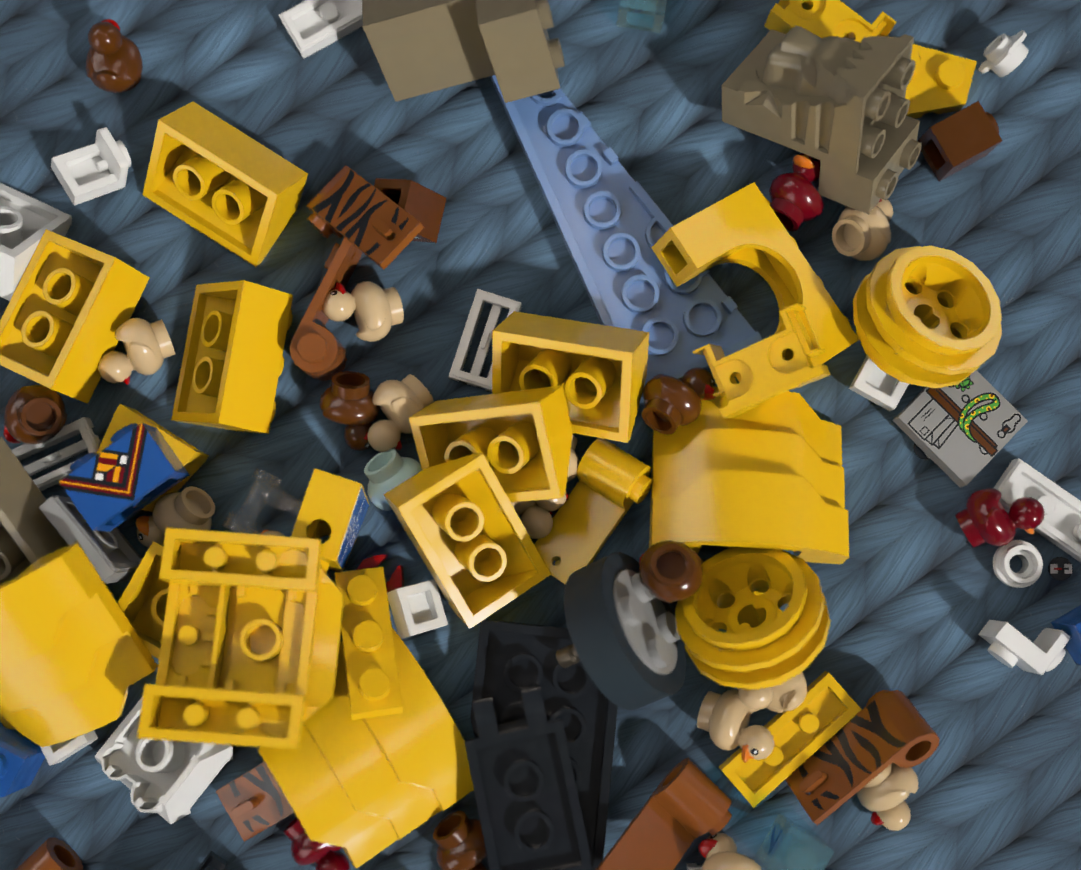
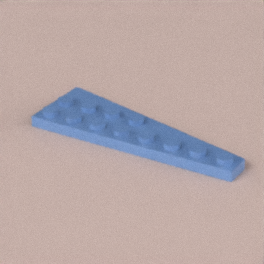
M496 75L490 76L601 325L649 332L645 384L658 374L672 376L681 380L683 375L692 368H708L709 365L705 356L693 354L692 352L707 344L721 346L725 356H728L762 340L758 331L755 332L738 311V306L730 296L727 297L709 275V270L676 287L651 249L667 230L673 226L639 182H635L618 161L619 157L611 147L608 148L592 129L591 122L583 112H579L561 90V85L560 89L505 103Z

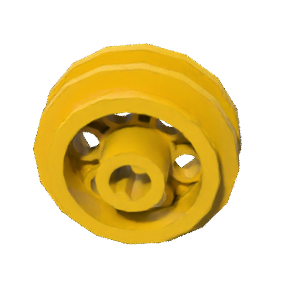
M914 246L895 249L875 264L872 272L861 281L853 298L856 334L865 353L883 372L903 383L934 389L958 385L995 354L1002 336L1000 300L990 280L973 262L952 250L935 246Z
M734 547L725 549L702 563L703 578L698 591L691 597L678 601L675 607L677 633L684 643L687 655L698 671L722 686L750 690L781 685L802 673L823 649L831 624L819 577L802 558L784 550ZM784 604H789L784 611L780 610ZM718 629H725V630H727V631H726V632H720V631H717V630H718Z

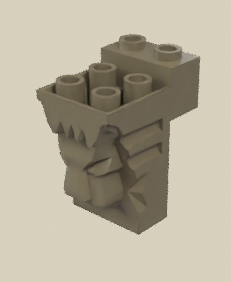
M362 0V27L395 102L496 75L505 103L560 89L557 68L565 67V61L559 38L550 39L547 29L554 27L548 0Z
M799 26L793 27L787 34L771 29L722 84V122L821 160L819 194L869 215L881 199L887 200L891 196L898 182L899 175L904 168L910 170L914 166L921 151L922 144L917 141L920 120L906 116L910 105L909 99L905 98L906 88L912 79L916 62L911 60L914 37L906 34L901 37L871 36L864 37L861 42L849 38H839L838 36L820 38Z

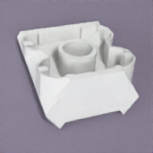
M142 696L97 752L95 759L102 765V771L111 780H120L131 790V802L140 812L158 813L168 823L173 824L191 813V807L227 762L233 760V746L228 744L137 738Z

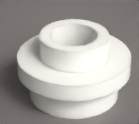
M1012 540L1007 545L1000 546L996 550L993 557V569L997 578L1005 585L1014 588H1024L1034 584L1039 579L1043 569V560L1040 552L1031 543L1023 540ZM1014 555H1017L1022 560V568L1017 573L1010 568V559Z

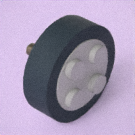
M615 552L576 570L569 576L564 590V610L573 644L557 650L556 658L562 668H567L581 661L591 680L606 698L620 708L636 710L675 694L682 688L686 675V658L683 641L677 633L676 618L669 603L659 600L645 587L640 576L638 561L625 553Z

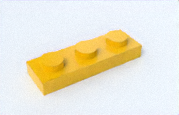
M376 567L335 572V585L344 595L341 635L351 718L356 720L402 713L403 703L384 568Z
M824 671L807 686L805 700L799 707L776 714L764 725L774 738V748L768 757L761 760L749 759L744 763L741 758L742 750L740 747L719 768L754 808L862 709L829 672Z

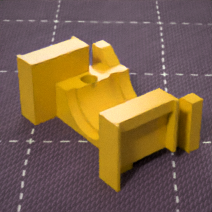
M779 0L778 4L776 3L770 10L764 26L768 30L773 29L787 34L793 27L799 26L820 38L838 36L839 38H849L861 42L864 37H887L896 21L882 11L876 20L870 24L840 0Z
M795 303L780 310L779 313L785 324V330L728 356H725L721 346L707 344L692 351L693 354L704 355L719 389V392L714 393L713 396H726L729 405L719 409L723 418H733L758 406V404L773 396L831 375L826 365L820 364L814 367L810 359L825 352V350L821 349L804 311L807 309L805 306ZM792 350L794 357L788 361L786 353ZM739 373L741 381L737 384L735 376Z

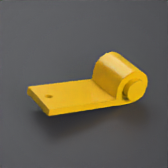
M596 439L586 450L577 468L578 483L569 494V499L565 501L564 505L559 508L552 518L553 527L546 537L538 539L534 544L551 576L566 585L569 576L573 572L593 562L633 502L641 503L652 487L653 479L649 477L651 467L606 439Z

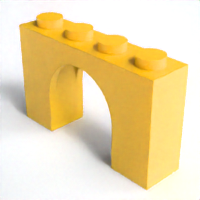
M755 182L670 227L651 247L676 287L715 265L737 263L753 269L767 281L776 296L779 311L795 303L805 306L807 309L804 311L821 349L825 350V352L810 358L814 367L822 365L859 341L849 320L842 314L826 290L823 281L811 268L799 250L797 242L789 235L771 208L769 200L763 196ZM780 313L778 326L774 334L786 329ZM792 350L786 353L788 361L794 357ZM739 373L736 374V378L740 382L741 375Z

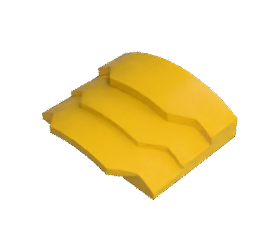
M714 387L715 392H719L718 387ZM790 391L780 393L733 418H723L719 410L729 405L726 396L716 397L712 401L701 400L702 409L694 422L678 426L675 433L669 435L653 430L651 475L653 483L651 487L649 548L658 542L671 540L689 546L697 554L702 545L790 550L794 551L795 556L811 563L843 564L849 558L848 510L845 509L841 425L821 420L799 393Z
M166 527L159 579L169 582L157 677L155 685L144 684L137 738L299 749L304 721L334 696L344 595L320 567V539Z
M78 542L39 558L19 576L0 584V722L7 729L17 730L37 745L46 747L76 738L117 720L123 712L129 686L154 672L158 665Z
M393 627L392 632L403 703L402 713L352 720L343 643L341 641L334 696L304 721L299 749L259 747L258 753L280 787L308 838L316 842L341 846L355 869L474 790L464 739L430 680Z

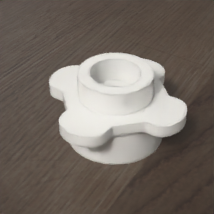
M1021 30L1011 37L1004 33L994 39L983 53L987 59L981 64L979 71L985 74L991 69L999 78L1011 73L1022 63L1028 54L1029 49L1022 43L1027 33Z

